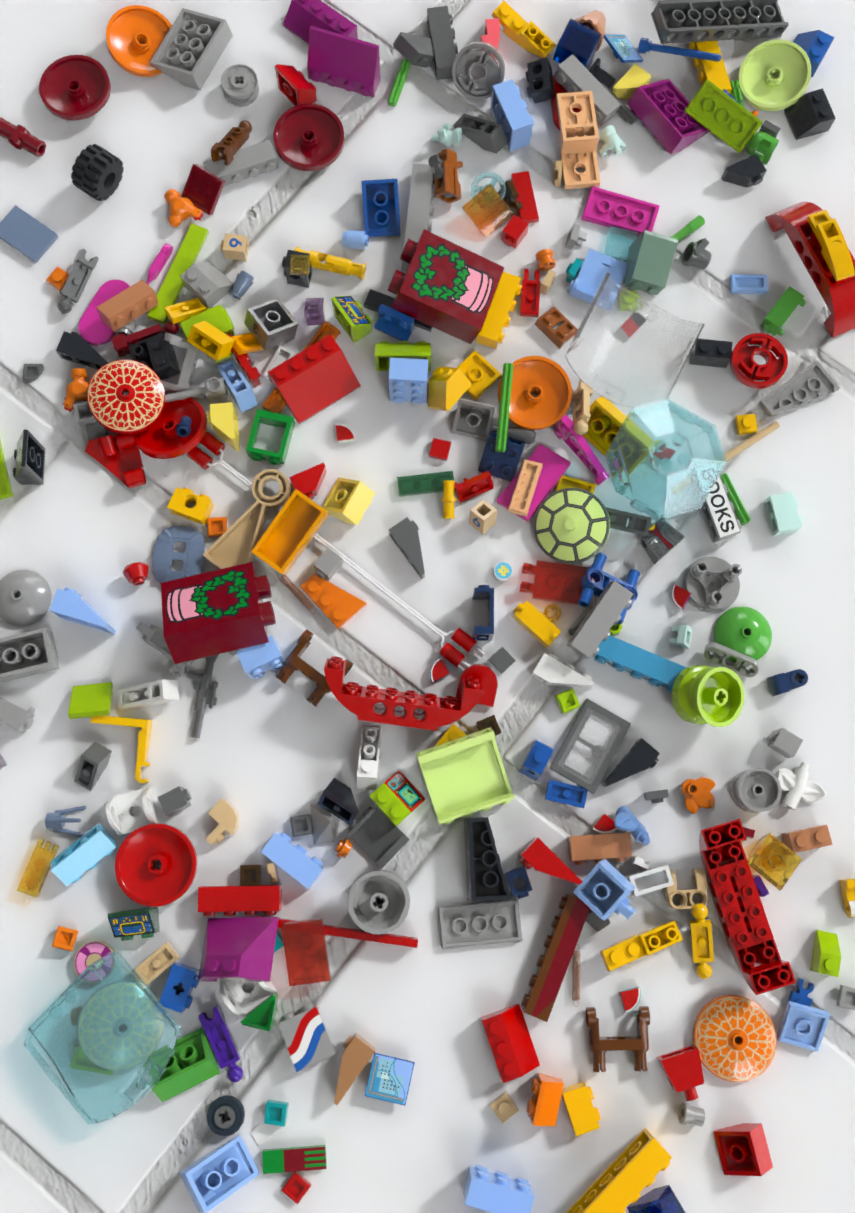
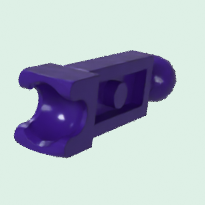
M217 1005L213 1008V1019L209 1018L206 1012L200 1013L198 1017L206 1032L220 1069L227 1066V1078L231 1082H239L243 1077V1070L235 1062L239 1061L241 1057L225 1021L220 1005Z

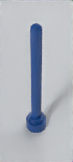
M641 38L638 52L645 54L650 51L715 62H719L722 58L720 54L655 44L649 41V38Z

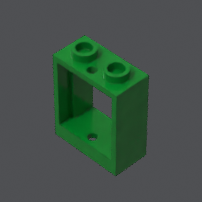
M257 409L246 448L248 457L254 461L266 460L273 465L285 464L295 426L294 418ZM260 423L285 428L279 453L254 448Z

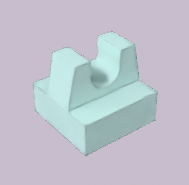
M681 624L672 627L671 631L678 633L676 638H670L669 642L682 648L690 649L693 630L689 626Z

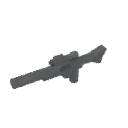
M219 654L206 657L207 663L204 674H198L189 670L186 675L187 678L193 680V689L198 691L194 708L197 713L192 738L200 739L206 704H209V708L212 709L213 705L216 706L217 703L215 693L218 682L213 681L212 689H209L214 663Z

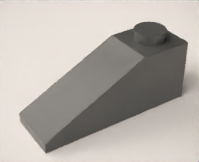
M463 114L453 125L455 129L461 128L464 136L489 152L497 154L508 142L501 124Z
M406 517L389 529V536L419 577L423 579L425 571L418 534L419 528L413 520L410 521Z

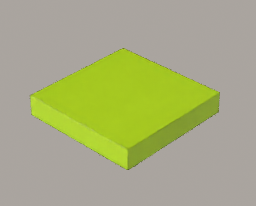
M106 682L73 686L68 711L69 719L110 715L113 683Z

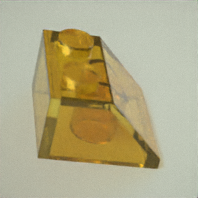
M768 833L756 843L749 854L747 864L780 891L798 867L802 858L771 833Z

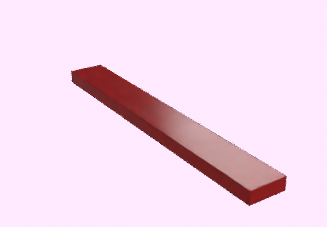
M278 919L277 928L414 948L418 946V939L414 937L393 934H371L358 929Z

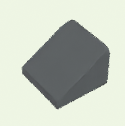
M101 424L86 425L88 441L108 436V429Z
M591 909L589 910L586 922L596 931L602 930L611 923L609 919L604 921Z

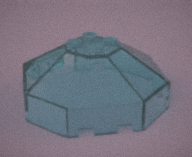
M669 399L632 408L605 454L615 491L631 500L630 506L650 515L657 522L692 514L701 509L726 464L716 425Z

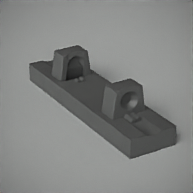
M605 507L609 515L611 529L648 537L652 517Z

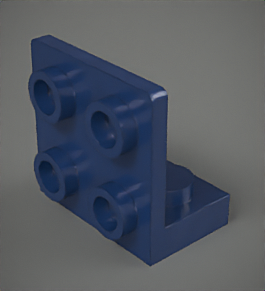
M490 432L478 471L482 473L489 471L491 476L511 482L515 477L525 443L507 437L505 452H496L497 434Z

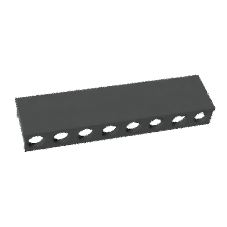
M778 0L659 1L651 13L661 44L781 37L789 25L788 22H784Z

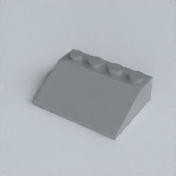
M182 8L151 59L150 65L187 87L201 90L233 36L226 20Z

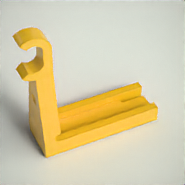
M104 715L91 717L90 723L142 728L138 735L135 779L139 783L149 782L147 778H141V769L143 766L149 767L151 765L146 760L152 720Z

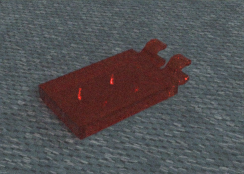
M538 560L536 561V566L523 563L522 574L535 575L534 584L521 582L519 592L532 593V599L578 605L582 592L581 579L589 567Z

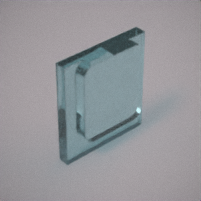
M610 226L604 254L627 262L629 246L637 239L638 232Z

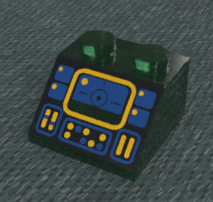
M158 907L108 913V920L114 938L121 937V941L133 940L134 935H141V938L154 937V933L160 932Z

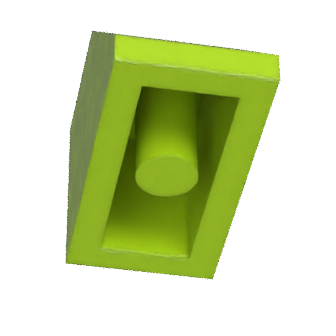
M816 930L810 971L839 977L841 952L838 936L834 933Z

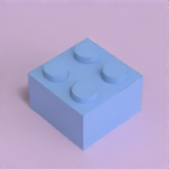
M272 635L268 636V643L236 651L245 673L250 678H261L265 675L266 671L270 669L275 671L285 663L281 650Z

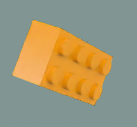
M295 489L251 552L281 574L287 575L330 513Z

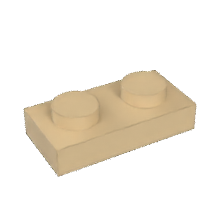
M166 942L134 970L147 986L181 957L172 945Z

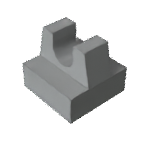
M574 223L568 231L566 248L572 249L574 245L582 247L583 241H586L587 233L580 230L581 225Z

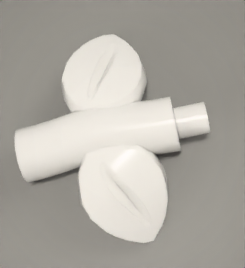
M801 762L800 767L796 768L794 773L787 768H780L776 771L775 775L780 781L781 789L785 792L788 791L782 805L789 809L795 810L800 798L805 802L812 803L823 799L827 795L826 791L814 781H807L809 776L807 772L809 765L807 763Z

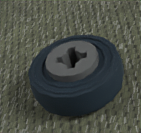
M229 1095L220 1096L214 1100L207 1112L208 1126L215 1134L220 1136L233 1135L240 1129L245 1118L244 1106L241 1101Z

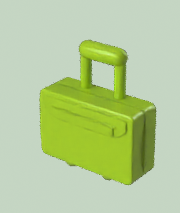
M222 305L207 308L206 311L190 316L189 319L180 323L186 339H188L192 325L203 321L208 322L226 335L229 333L231 336L235 335L233 323ZM230 352L229 356L217 360L215 363H218L224 359L229 358L232 355V352Z

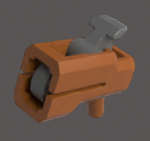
M443 149L440 153L431 156L428 163L431 168L434 167L436 198L447 203H453L461 199L458 168L463 167V162L457 161L456 152L451 149Z

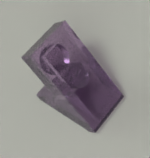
M306 298L304 313L307 325H322L325 322L324 298Z

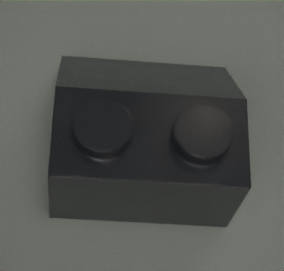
M823 88L804 94L795 104L784 109L796 140L829 131L836 119Z

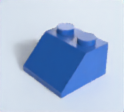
M821 30L800 33L793 42L799 45L808 55L811 63V77L814 76L835 38Z

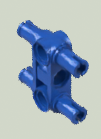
M599 552L596 554L592 566L587 569L586 574L581 579L582 592L578 605L585 608L588 607L593 594L600 597L608 583L615 580L633 593L631 597L632 603L626 610L623 609L620 613L621 619L617 624H622L627 610L632 607L633 602L638 597L636 584L640 572L635 569L629 570L624 582L602 570L607 556Z

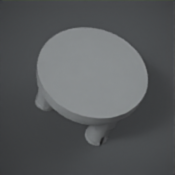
M703 557L694 561L686 569L682 579V588L692 593L688 602L696 609L707 613L721 612L730 607L739 594V575L742 573V568H738L741 566L739 564L730 565L725 560L717 557Z

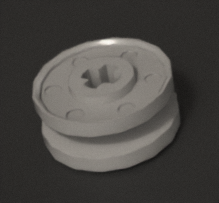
M236 64L228 67L222 74V89L224 97L229 103L242 107L250 105L257 99L259 85L257 75L252 68L247 65Z

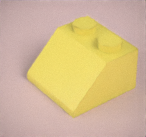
M233 403L210 404V411H207V419L211 429H214L217 436L234 450L240 451L238 415Z
M338 477L322 507L330 515L343 522L358 525L365 510L372 502L375 493L361 481Z

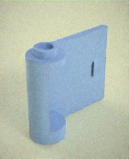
M589 248L578 277L575 281H571L568 291L571 292L570 296L610 311L626 274L627 263Z

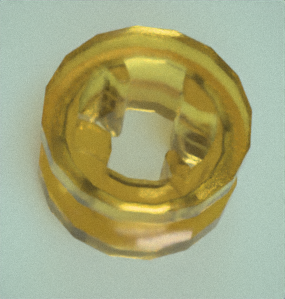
M549 604L543 614L550 622H555L561 616V609L556 604ZM549 609H552V611L553 609H555L557 611L555 614V618H553V615L551 617L548 616L550 612Z

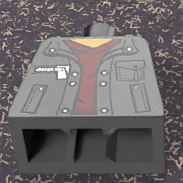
M660 518L654 524L651 523L648 537L640 535L638 540L652 562L656 564L679 544L685 536Z

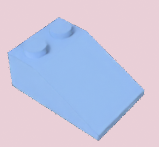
M66 587L64 590L57 588L49 611L60 618L111 634L116 633V630L81 598L82 595L76 593L77 591Z
M240 1135L197 1159L179 1172L198 1212L207 1213L260 1174Z

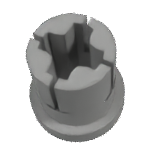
M682 1102L678 1112L679 1123L682 1125L688 1123L702 1127L705 1121L704 1109Z

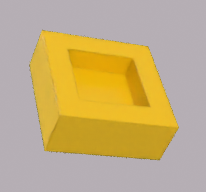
M755 414L737 415L735 417L737 435L757 433Z

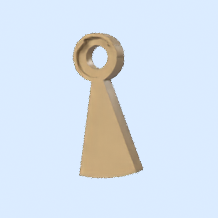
M266 469L255 476L252 482V494L256 502L202 554L211 563L223 569L253 562L255 554L251 551L260 539L267 510L284 506L291 496V484L282 472L276 469ZM269 481H276L280 486L279 492L271 497L265 496L263 493L264 485Z

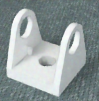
M153 787L112 796L106 804L108 822L119 836L130 834L145 825L160 824ZM135 805L141 808V813L137 817L131 814V809Z
M224 978L219 982L220 995L233 1013L243 1017L277 991L271 980L270 982H253V991L246 992L243 989V983L246 979Z

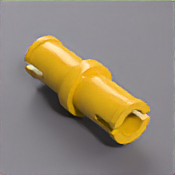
M452 480L443 481V498H441V502H443V519H455V481Z

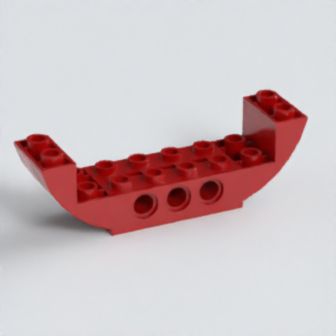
M808 201L800 202L766 216L765 219L773 232L784 228L831 312L824 325L830 336L834 338L855 329V275L839 281L835 280L821 254L822 247L807 221L808 215L823 210L814 203ZM850 252L851 259H852L853 266H854V270H855V259H854L853 255H852L851 252Z
M332 656L331 659L327 658L324 666L326 681L331 692L347 710L358 716V720L437 731V727L451 724L469 713L484 693L482 680L475 676H468L462 679L460 698L456 700L453 696L442 698L437 697L433 693L421 695L412 690L400 692L398 689L391 687L379 689L376 685H367L365 687L359 686L356 682L344 684L347 661H344L341 657Z
M736 819L701 830L699 834V848L707 884L728 947L745 981L755 995H759L794 984L796 981L789 962L780 958L740 841L747 838L740 819Z

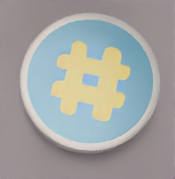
M502 561L495 565L493 573L497 580L507 581L512 576L513 568L508 562Z

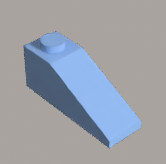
M234 359L217 366L241 413L258 405L251 386Z

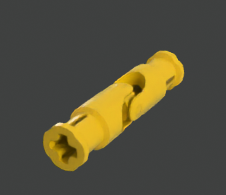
M296 247L294 250L309 253L313 268L345 276L353 275L360 277L362 280L364 279L367 266L365 263L358 264L350 259L335 257L313 250L309 252L301 250L300 247Z

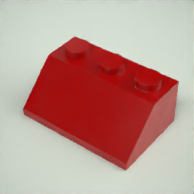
M519 1003L481 1017L503 1083L522 1077L540 1066Z

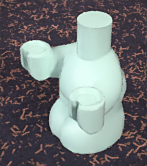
M444 123L443 129L438 130V135H432V142H440L446 146L452 144L460 147L462 145V129L456 128L454 131H450L451 124Z
M610 125L600 132L599 138L604 142L603 147L599 150L601 157L608 155L607 150H613L616 156L621 155L622 149L625 150L626 145L622 139H619L615 127Z

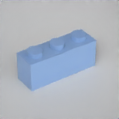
M275 832L261 850V853L304 887L310 889L324 871V868L321 867L323 863L315 856L312 859L307 856V850L301 845H293L290 842L292 838L284 832H281V834Z

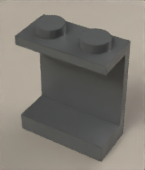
M369 806L362 813L364 818L359 823L355 821L348 828L350 832L347 835L382 869L410 839L376 806L373 808Z

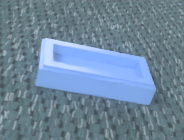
M731 274L729 277L730 294L767 293V275Z

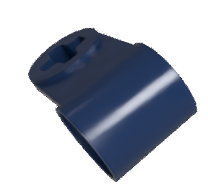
M796 669L768 677L767 681L772 695L776 696L804 686L808 682V675L804 670ZM794 677H799L800 680L794 681Z

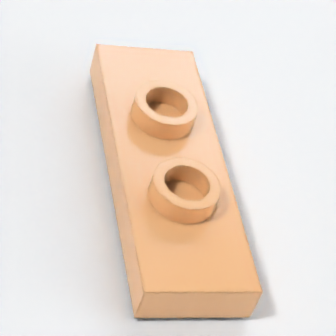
M524 459L508 508L509 513L527 517L543 467L542 463Z

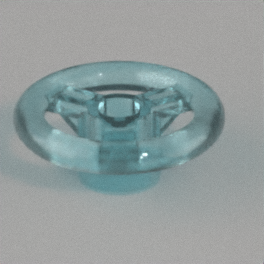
M485 172L478 175L473 180L470 188L473 201L484 208L498 205L503 200L506 192L503 179L493 172ZM492 178L489 184L477 186L482 179ZM498 182L500 185V194L495 199L496 191L494 186ZM476 192L481 193L483 199L490 202L481 201L477 197Z

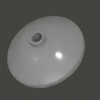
M17 570L7 574L0 580V618L14 626H28L44 617L51 605L52 593L48 582L40 574L31 570ZM20 592V597L16 598V593Z

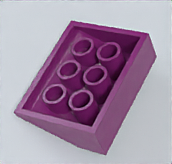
M310 26L307 60L308 78L315 82H322L332 87L336 86L349 92L360 93L363 96L375 97L380 83L379 45Z
M670 79L639 86L627 103L631 111L640 118L642 124L652 132L654 138L659 140L664 149L670 154L682 151L710 132V130L684 111L690 102Z

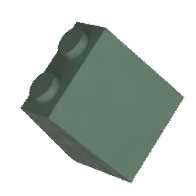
M644 230L629 246L624 286L630 287L632 290L647 292L650 295H658L666 287L678 239Z

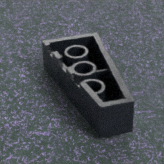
M488 817L464 818L467 900L512 899L506 884L505 874H503L501 860L497 853Z

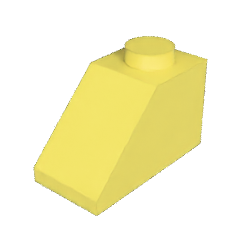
M634 64L615 84L612 93L618 99H630L639 86L649 84L651 75L637 64Z

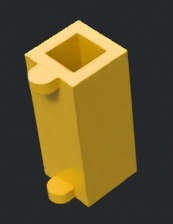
M528 601L524 604L519 603L513 610L515 612L513 619L546 649L560 635L561 631Z

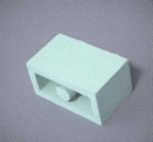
M792 492L770 495L765 500L774 536L794 533L801 528L802 519L798 515L796 509L797 500L793 497Z

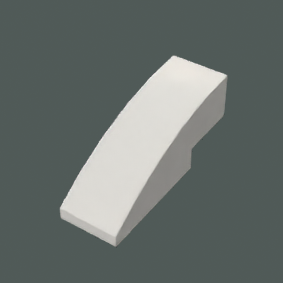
M668 865L624 876L636 887L628 898L674 885Z

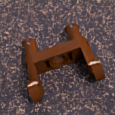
M307 629L299 637L298 644L285 659L286 664L275 677L286 684L293 672L299 670L316 683L317 687L306 699L316 707L324 695L331 692V689L326 681V677L300 658L311 644L310 640L314 635ZM348 659L345 660L347 661L345 676L354 664Z
M639 1006L638 1015H636L637 1036L599 1037V1018H596L595 1007H586L590 1052H593V1072H599V1069L601 1072H606L605 1052L615 1050L634 1051V1071H648L646 1052L649 1049L648 1025H650L648 1006Z

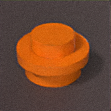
M345 838L343 841H338L335 847L337 857L342 856L345 858L352 847L349 839Z

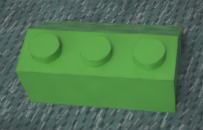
M203 1027L154 1051L147 1058L151 1089L162 1102L220 1074L218 1061Z

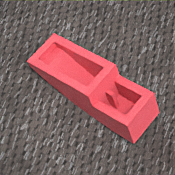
M499 18L485 19V35H481V42L489 43L498 50L500 38Z

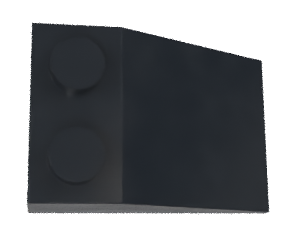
M27 429L23 430L17 442V449L14 450L16 467L13 468V477L21 485H43L46 449Z

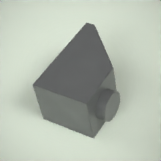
M400 32L393 43V47L411 65L427 68L435 57L431 38Z
M94 742L81 755L74 782L91 791L107 767L112 751Z

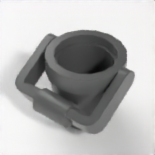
M703 238L695 243H689L680 257L682 264L687 267L705 269L709 265L712 256L711 252L705 249L709 241Z

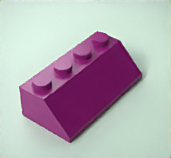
M321 0L291 1L283 26L308 44L310 26L358 39L357 25Z

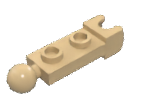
M583 380L579 381L576 391L572 389V422L574 423V432L577 435L587 433V422L591 416L590 396L593 394V386Z

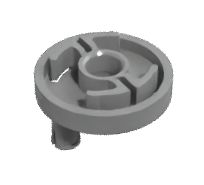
M473 42L463 47L455 57L452 66L455 86L464 96L473 100H484L491 97L493 85L502 83L505 77V63L500 52L486 42ZM473 66H482L485 71L484 77L480 79L475 78L472 74Z

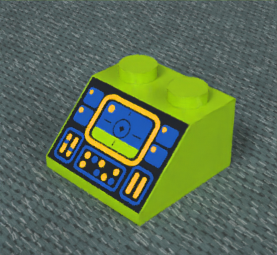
M352 296L332 298L334 316L353 343L372 332L371 324L373 322L368 314L365 315L362 312L363 309L358 300L354 301Z

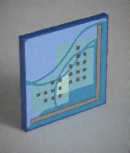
M604 35V39L614 51L613 55L616 59L619 58L622 63L644 61L625 35Z
M374 1053L365 1096L405 1106L415 1062Z

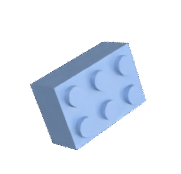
M513 79L493 85L490 108L497 124L502 125L509 150L513 151L529 145L534 121L533 117L527 112L526 102L520 97L518 85L515 86Z
M390 358V401L395 403H426L428 360Z
M480 1165L469 1167L463 1191L465 1205L491 1213H531L535 1196L528 1180L521 1177H516V1180L508 1178L506 1173L496 1171V1173L488 1172L486 1167Z

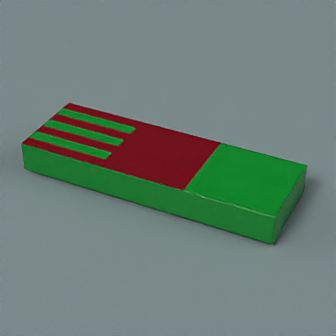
M326 1145L263 1149L262 1151L263 1174L327 1169Z

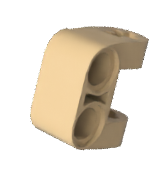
M704 868L692 869L693 889L677 890L675 871L670 870L674 885L663 888L665 901L669 907L674 909H692L695 905L692 896L695 893L700 895L699 903L706 905L708 898ZM675 894L680 896V903L678 905H674L672 902V897Z

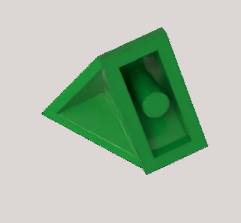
M275 992L241 1021L242 1025L270 1032L275 1025L278 994Z

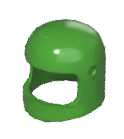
M757 132L750 139L747 152L750 156L757 154L762 164L766 166L779 140L765 132Z

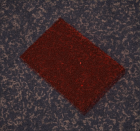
M323 918L282 923L281 929L289 986L330 981L331 975Z

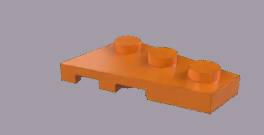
M315 574L300 586L338 629L367 605L363 600Z

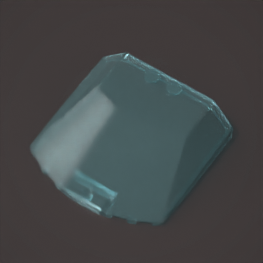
M113 951L89 965L28 1028L23 1045L89 1125L116 1117V1115L130 1109L149 1093L165 1072V1067L170 1057L174 1055L176 1050L174 1047L177 1038L180 1037L181 1027L119 952Z

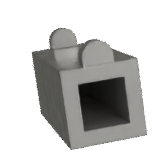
M0 697V721L23 732L29 729L34 722L33 717L35 714L33 713L35 708L31 706L27 711Z

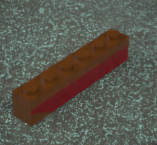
M566 894L565 897L562 896L558 908H560V912L552 920L551 927L553 930L551 936L547 935L543 946L546 949L544 954H540L538 957L536 975L532 974L528 984L531 988L528 994H524L521 1001L523 1012L545 1022L549 1019L590 910L581 899L570 894Z

